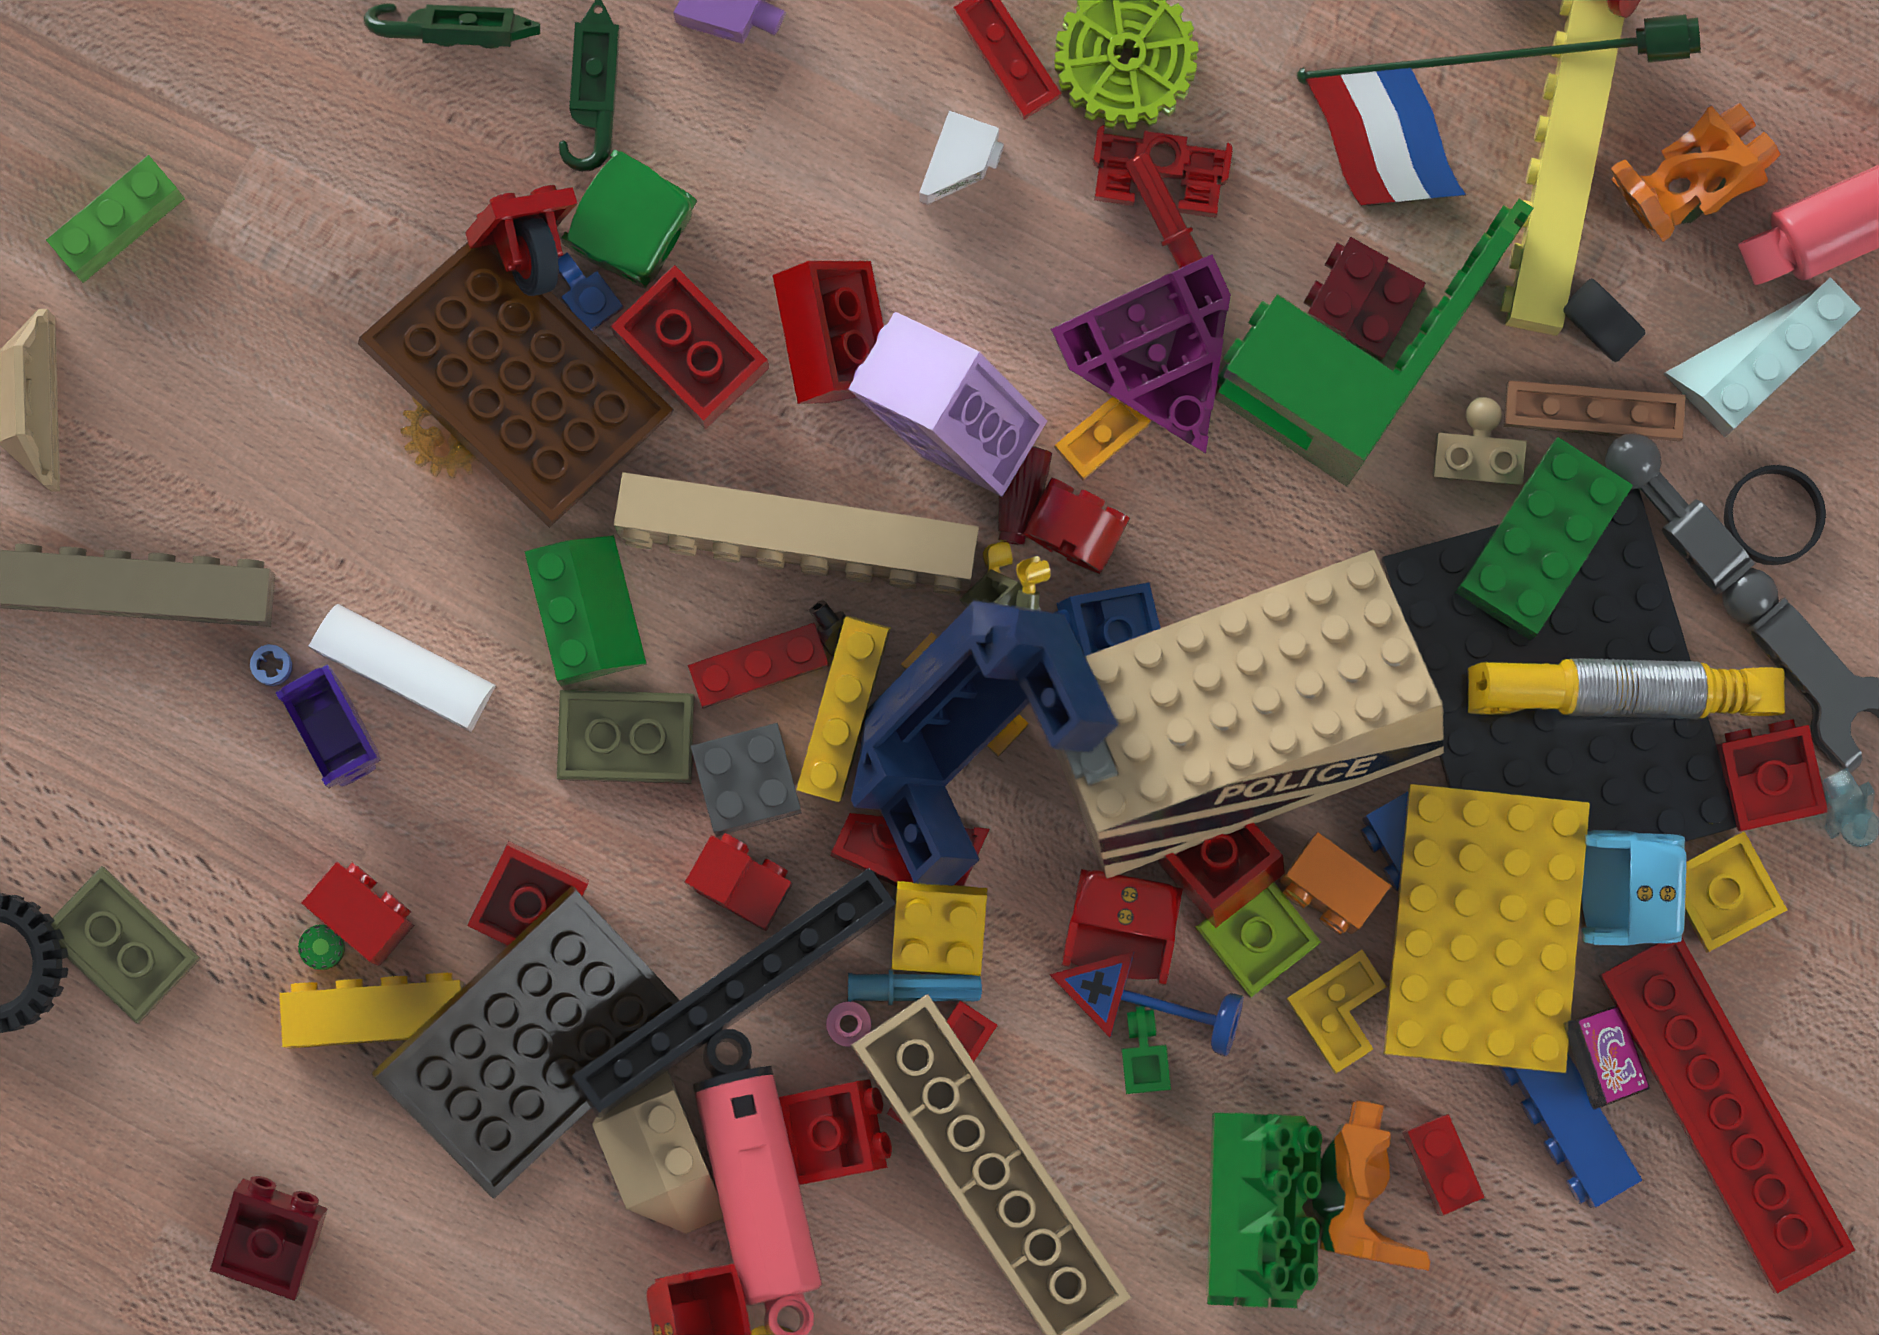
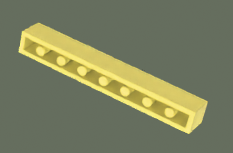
M1562 0L1560 15L1567 16L1564 32H1556L1553 46L1620 39L1624 18L1611 13L1606 0ZM1618 48L1551 55V57L1558 58L1556 73H1548L1543 99L1550 100L1547 117L1540 115L1534 141L1540 142L1541 148L1539 158H1531L1527 172L1526 184L1533 185L1530 201L1523 200L1534 209L1523 225L1525 228L1522 243H1514L1509 269L1516 270L1513 286H1505L1500 311L1508 313L1506 326L1555 336L1563 329L1566 315L1563 309L1569 300Z

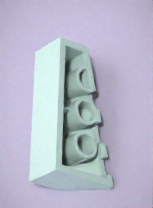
M1830 277L1815 290L1668 370L1664 375L1726 437L1855 316L1861 308Z

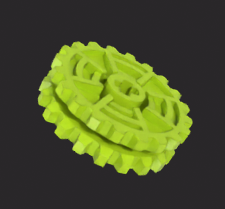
M1077 0V13H1066L1063 18V29L1065 31H1058L1055 49L1059 50V52L1055 53V70L1062 72L1059 74L1060 80L1058 84L1061 91L1070 90L1069 104L1074 109L1081 106L1086 109L1085 119L1093 122L1098 117L1104 119L1105 128L1114 129L1117 123H1124L1127 131L1136 130L1137 122L1144 121L1150 127L1157 124L1158 114L1161 112L1169 117L1175 111L1177 104L1175 99L1184 101L1187 97L1188 89L1190 88V84L1187 81H1194L1197 63L1193 61L1197 59L1198 42L1191 41L1193 38L1192 33L1194 32L1192 22H1183L1181 20L1184 9L1179 3L1170 6L1166 3V0ZM1124 48L1133 50L1132 57H1138L1130 58L1128 64L1119 62Z

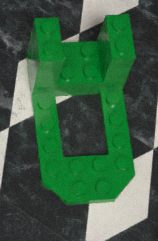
M1520 198L1512 209L1503 205L1487 232H1484L1471 251L1462 269H1459L1445 290V293L1451 296V299L1444 295L1437 307L1434 306L1420 327L1421 331L1412 344L1407 346L1394 367L1396 368L1394 370H1391L1277 294L1270 305L1262 300L1248 321V324L1252 327L1244 339L1241 340L1237 337L1224 356L1223 361L1227 364L1218 375L1217 386L1220 389L1215 399L1348 487L1534 208Z

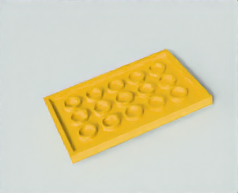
M1416 784L1408 786L1384 1055L1566 1073L1586 852L1585 835H1587L1590 803Z

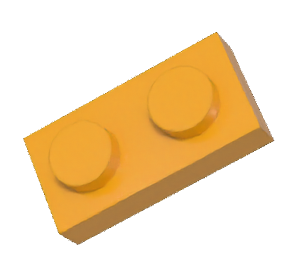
M1111 397L1056 443L1054 448L1081 480L1084 481L1151 424V421L1121 401Z

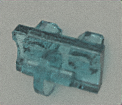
M1848 768L1826 778L1823 781V786L1826 790L1824 795L1828 808L1825 829L1831 839L1839 836L1841 832L1843 839L1848 844L1855 847L1871 845L1879 835V819L1872 811L1875 791L1869 781L1858 786Z

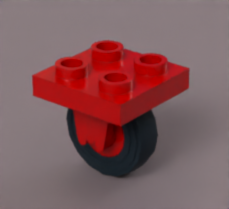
M547 185L533 190L527 196L516 197L515 193H504L491 198L489 205L476 216L477 219L465 232L470 249L496 244L506 271L512 272L516 284L528 296L541 295L554 290L559 274L558 257L563 255L557 226L578 204L573 187L557 190L555 185Z

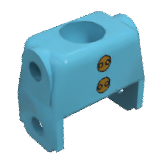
M1622 830L1587 831V835H1585L1586 852L1582 886V907L1586 927L1581 928L1583 942L1593 943L1594 945H1635L1642 943H1677L1682 941V934L1685 928L1687 865L1685 837L1673 834H1644Z

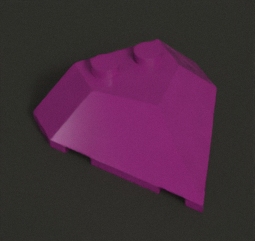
M1213 254L1168 273L1050 329L1070 371L1206 454L1211 411L1214 406L1223 348L1225 321L1231 297Z

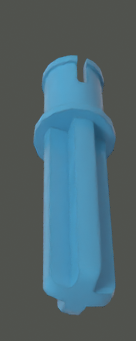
M888 970V974L848 973V1002L888 1001V1006H893V1001H917L927 994L932 1001L977 1002L981 999L982 995L981 977L975 975L893 974V970Z

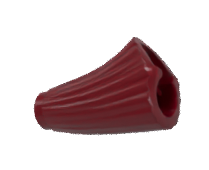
M1032 446L1002 497L998 495L999 541L1024 546L1025 539L1027 538L1024 536L1027 523L1045 490L1052 452Z

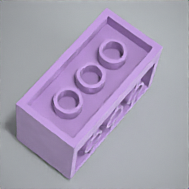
M894 312L888 324L880 330L876 344L865 362L856 370L853 382L849 387V390L920 457L1001 497L1047 423V420L979 351L897 312Z

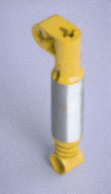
M1589 658L1565 659L1558 665L1549 663L1482 662L1468 668V713L1508 714L1526 708L1557 709L1564 715L1593 717L1697 719L1705 718L1709 713L1715 712L1731 714L1738 712L1742 716H1779L1785 714L1784 669L1756 667L1740 670H1717L1710 668L1707 663L1697 661H1626L1623 659Z

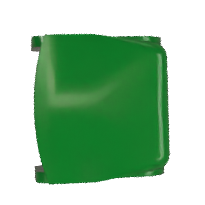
M614 149L610 155V160L595 176L584 193L573 216L569 233L564 232L561 241L572 252L598 267L611 271L627 281L646 289L648 284L656 278L690 221L692 210L698 201L685 190L662 178L650 167L622 151Z

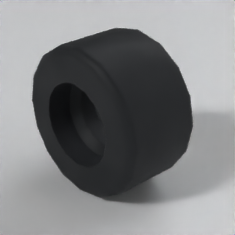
M1589 279L1568 300L1563 309L1566 316L1613 362H1618L1645 335V329L1594 279Z

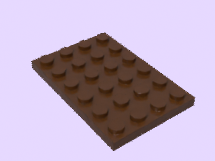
M468 242L464 244L365 331L358 340V345L549 528L672 415L674 410L551 291L535 296H528L523 293L516 284L512 272L506 271L496 244L470 249Z

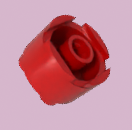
M1051 477L1027 523L1024 536L1051 553L1055 551L1066 557L1067 561L1100 574L1104 566L1107 565L1130 518L1108 506L1103 510L1105 501L1082 489L1079 495H1074V488Z

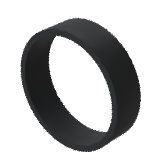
M1783 465L1764 466L1748 473L1733 487L1724 507V525L1727 530L1740 543L1754 562L1764 565H1782L1800 558L1819 540L1826 519L1825 503L1816 484L1801 471ZM1764 474H1779L1795 480L1808 492L1815 507L1816 524L1810 541L1801 551L1789 556L1772 557L1758 553L1742 540L1734 524L1733 506L1737 493L1748 480Z

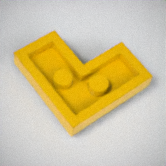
M1363 949L1286 998L1334 1074H1337L1374 1050L1350 1013L1352 1009L1387 987Z

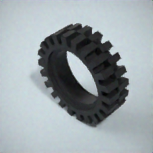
M0 893V922L15 928L25 938L31 950L33 964L31 977L23 992L11 1002L0 1005V1033L23 1029L26 1025L39 1021L41 1019L40 1015L49 1012L55 1005L51 1002L53 998L61 996L64 987L60 986L59 983L61 978H67L68 968L62 967V958H68L67 948L60 947L59 940L64 939L61 930H54L51 925L55 920L50 914H42L39 911L41 906L35 902H26L24 897L6 895V893Z

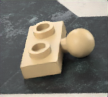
M1477 398L1469 404L1466 411L1467 422L1474 429L1473 436L1437 433L1433 477L1523 485L1527 441L1492 438L1491 431L1501 421V408L1491 398Z

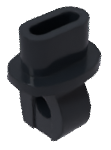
M821 600L813 605L809 612L819 624L817 633L821 643L832 658H834L846 615L843 611L834 613L827 602Z

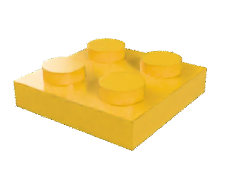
M1745 831L1687 861L1685 915L1706 953L1787 911L1783 900Z
M898 881L892 970L981 976L988 888L917 884L914 882Z

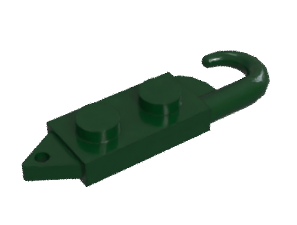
M595 0L581 22H575L569 104L572 119L584 128L595 130L594 150L587 158L580 159L574 157L569 152L566 141L559 142V154L563 162L571 169L580 172L593 171L601 167L608 159L612 148L620 27L613 23L602 0ZM596 8L602 9L601 13H595L594 11Z
M380 4L368 9L364 15V25L371 33L377 36L399 39H422V43H432L443 47L454 45H478L488 49L511 47L512 41L541 33L540 23L514 14V8L426 4V8L414 11L407 21L380 20L378 17L385 13L395 12L397 7L395 4Z

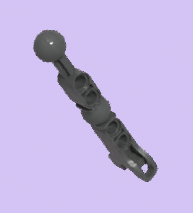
M1637 433L1624 434L1615 439L1607 450L1605 458L1606 468L1633 484L1631 490L1640 489L1665 517L1668 523L1662 528V532L1669 543L1700 579L1712 589L1715 595L1722 593L1723 605L1728 614L1738 622L1749 625L1745 628L1748 633L1751 634L1755 642L1778 668L1784 669L1785 677L1811 706L1813 716L1810 726L1812 740L1815 745L1839 770L1847 773L1855 771L1862 762V752L1851 736V722L1857 713L1861 711L1871 712L1879 718V678L1854 675L1785 597L1779 600L1778 589L1774 580L1764 571L1751 568L1756 563L1749 557L1744 548L1714 513L1698 499H1695L1688 505L1660 472L1662 464L1661 454L1652 440Z

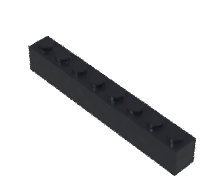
M869 867L574 1074L573 1083L596 1116L601 1118L702 1047L717 1032L729 1028L893 912L896 903Z

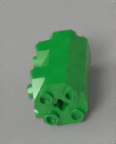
M1212 1113L1207 1305L1234 1306V1297H1237L1236 1305L1241 1307L1268 1308V1299H1271V1307L1297 1308L1298 1299L1304 1291L1313 1290L1318 1282V1238L1320 1227L1315 1218L1306 1216L1302 1206L1307 1199L1316 1198L1321 1190L1320 1172L1323 1138L1319 1128L1309 1125L1305 1116Z

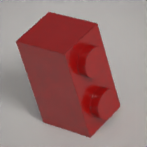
M1449 1114L1441 1115L1402 1132L1438 1216H1444L1485 1198Z

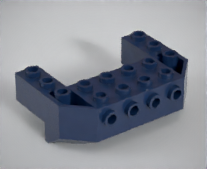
M973 601L866 710L851 802L854 808L881 810L914 883L953 886L980 860L945 786L1029 703L1052 749L1092 752L1119 725L1064 614L1021 606Z

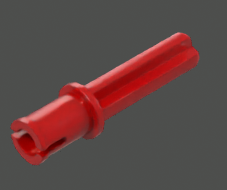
M1146 152L1130 159L1126 163V168L1164 241L1160 242L1161 245H1167L1179 269L1202 259L1203 257L1190 233L1194 229L1192 226L1187 228L1150 154Z

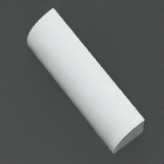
M340 604L335 605L330 610L309 644V647L314 652L469 732H472L496 687L495 684Z

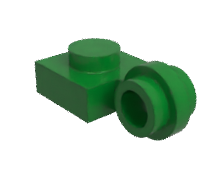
M1136 1006L1135 1011L1127 1012L1129 1039L1138 1038L1139 1047L1121 1048L1126 1094L1171 1090L1167 1045L1148 1046V1037L1156 1036L1154 1009L1145 1010L1144 1006Z

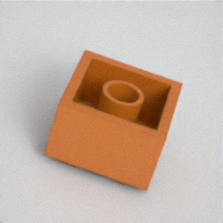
M1319 832L1310 838L1279 881L1286 886L1283 894L1301 908H1305L1310 904L1320 911L1322 916L1319 918V921L1338 935H1341L1343 932L1345 933V931L1349 934L1358 931L1391 887L1390 884Z

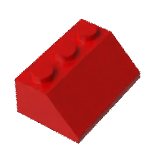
M806 261L772 275L797 403H832L857 398L849 390V387L853 382L856 370L867 359L877 342L880 330L884 327L871 261Z

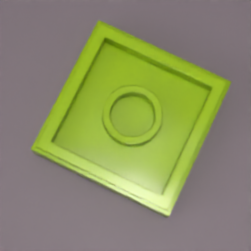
M1275 882L1217 928L1207 918L1195 927L1250 998L1321 943L1320 939Z

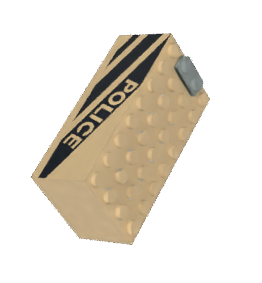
M1371 550L1085 656L1119 725L1092 752L1055 749L1105 876L1110 878L1165 857L1164 855L1169 853H1178L1197 846L1205 840L1220 834H1229L1245 828L1244 825L1252 822L1256 824L1443 754L1442 702L1375 550Z

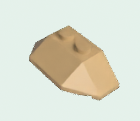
M38 309L0 349V446L47 489L54 492L60 491L55 316L48 309Z
M669 1070L601 1118L596 1116L592 1126L627 1210L686 1234L723 1219L715 1182Z

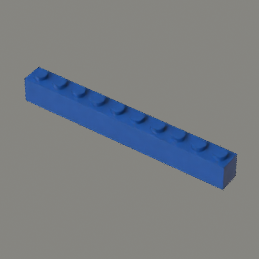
M1408 791L1362 818L1366 827L1361 829V833L1374 853L1380 850L1388 863V866L1383 868L1396 891H1399ZM1568 1053L1566 1073L1499 1067L1510 1086L1517 1084L1526 1099L1520 1103L1530 1122L1534 1126L1540 1123L1549 1137L1543 1143L1553 1161L1557 1165L1563 1162L1572 1178L1566 1182L1579 1204L1586 1201L1590 1208H1596L1642 1181L1638 1171Z

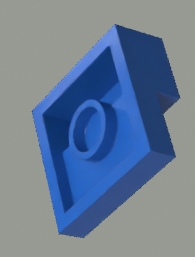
M1150 582L1070 596L1056 603L1058 611L1054 612L1065 615L1085 656L1161 629Z

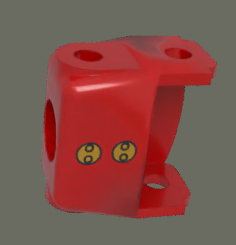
M1081 869L1061 966L1069 967L1070 963L1082 966L1134 952L1127 979H1158L1157 984L1165 986L1175 944V930L1183 888L1120 874L1106 878L1104 871Z
M734 1264L656 1278L655 1283L650 1285L646 1291L653 1335H751L746 1302Z

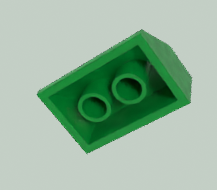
M614 535L567 540L524 551L556 679L560 686L647 665Z

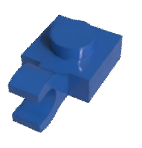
M568 252L558 258L559 274L571 288V290L561 296L562 300L591 331L624 309L598 271L586 278Z

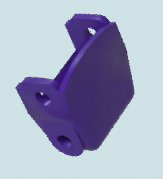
M325 665L322 668H317L275 692L291 716L323 776L322 781L326 787L331 788L337 784L346 786L376 769L375 764L381 761L378 749L344 686L330 666Z

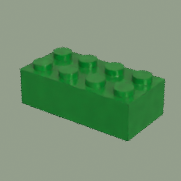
M1557 436L1455 593L1531 641L1538 635L1633 487V484Z

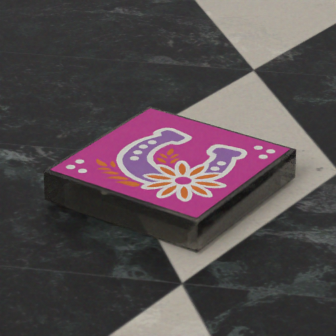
M1616 1005L1563 1023L1593 1110L1650 1089L1632 1035Z

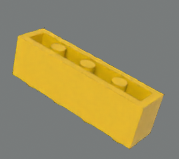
M849 615L845 617L797 785V791L840 802L843 799L864 725L866 710L870 704L891 627Z
M449 972L425 974V983L408 984V976H389L380 978L381 986L363 987V979L335 981L336 989L318 990V982L290 984L291 992L279 993L282 1047L291 1049L407 1040L464 987V982L453 980V974Z

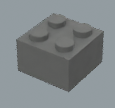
M778 723L691 746L711 825L716 837L724 835V833L728 834L802 814Z

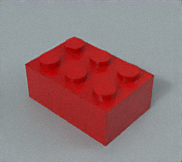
M676 265L666 272L611 325L613 335L705 429L769 369L768 359Z

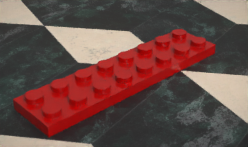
M1682 938V941L1677 943H1657L1598 975L1614 1005L1618 1007L1635 1043L1772 1291L1778 1294L1856 1251L1684 939Z

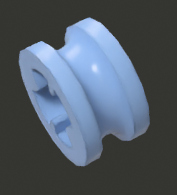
M267 644L259 647L254 651L250 659L252 674L259 682L267 686L283 684L292 673L293 664L291 657L283 648L277 645ZM273 653L275 659L283 661L282 670L276 669L279 674L274 677H269L268 672L259 668L261 660L267 662L264 657Z

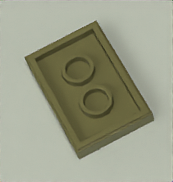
M560 690L557 780L691 784L694 694Z
M103 866L53 917L55 921L51 924L54 930L60 929L64 939L59 940L61 948H67L68 959L137 1024L155 1008L201 959Z

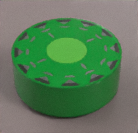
M314 925L308 928L300 937L298 951L303 962L309 967L317 970H327L335 967L341 961L345 952V943L327 925Z

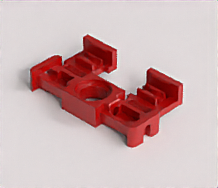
M1105 125L1098 128L1093 157L1094 166L1099 168L1094 201L1133 206L1135 193L1130 192L1132 177L1126 168V163L1142 153L1147 152L1150 154L1156 145L1166 144L1174 150L1175 160L1167 167H1160L1156 164L1155 166L1161 177L1181 180V186H1186L1184 200L1179 199L1178 201L1179 212L1212 218L1217 217L1220 188L1227 183L1233 152V147L1230 143H1227L1225 150L1187 145L1188 137L1144 131L1143 139L1106 134L1104 133ZM1100 162H1104L1103 168L1099 167ZM1217 179H1221V184H1217Z

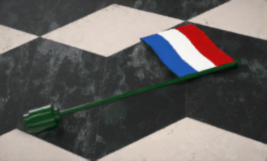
M1686 14L1644 18V27L1636 28V37L1314 71H1305V67L1297 72V79L1304 85L1307 84V80L1327 120L1342 174L1353 196L1361 206L1466 196L1448 164L1433 110L1412 69L1637 46L1638 55L1647 54L1648 63L1690 59V54L1701 53L1698 17L1687 18Z

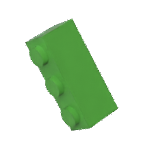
M148 155L47 238L46 241L79 280L84 283L185 198Z

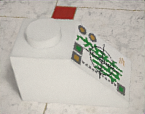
M949 111L919 192V202L928 205L984 179L988 166L996 169L1004 147L1003 143L998 142L999 128Z

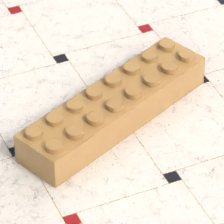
M622 472L614 527L619 538L625 539V545L634 548L652 549V543L665 544L670 546L669 552L680 555L696 556V550L698 549L711 551L714 553L713 558L720 561L739 563L740 556L756 558L758 560L757 565L766 568L784 569V563L802 566L801 572L828 576V570L845 572V578L848 580L871 583L873 576L890 579V586L903 589H916L917 583L934 585L933 592L949 596H960L961 590H970L979 526L625 472Z
M928 994L850 1045L1043 1335H1078L1131 1298Z

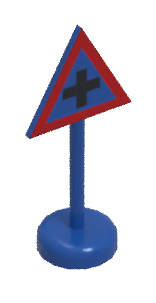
M1134 952L1049 974L1109 1038L1112 1036L1122 1000L1214 1026L1211 1039L1212 1050L1216 1054L1226 1057L1230 1052L1243 1007L1244 997L1235 993L1227 994L1222 1000L1218 1014L1214 1015L1124 990Z

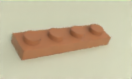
M1509 380L1506 387L1504 427L1619 437L1624 434L1637 433L1649 439L1680 442L1683 439L1686 395Z

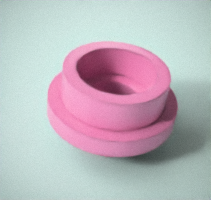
M842 1002L830 1011L826 1027L829 1036L834 1042L841 1046L851 1047L850 1045L870 1032L871 1018L867 1010L860 1004ZM847 1015L855 1017L858 1022L856 1030L851 1033H846L840 1028L841 1019Z

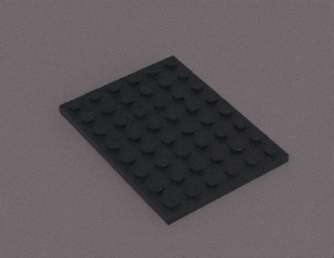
M1639 489L1629 491L1538 635L1531 641L1455 593L1498 525L1382 557L1381 560L1387 580L1442 702L1443 754L1439 755L1449 788L1590 803L1587 831L1622 830L1644 834H1673L1685 837V842L1737 828L1729 790L1726 787L1717 745L1708 716L1697 719L1570 716L1561 714L1557 709L1526 708L1508 714L1468 713V668L1482 662L1549 663L1558 665L1562 660L1571 658L1691 662Z

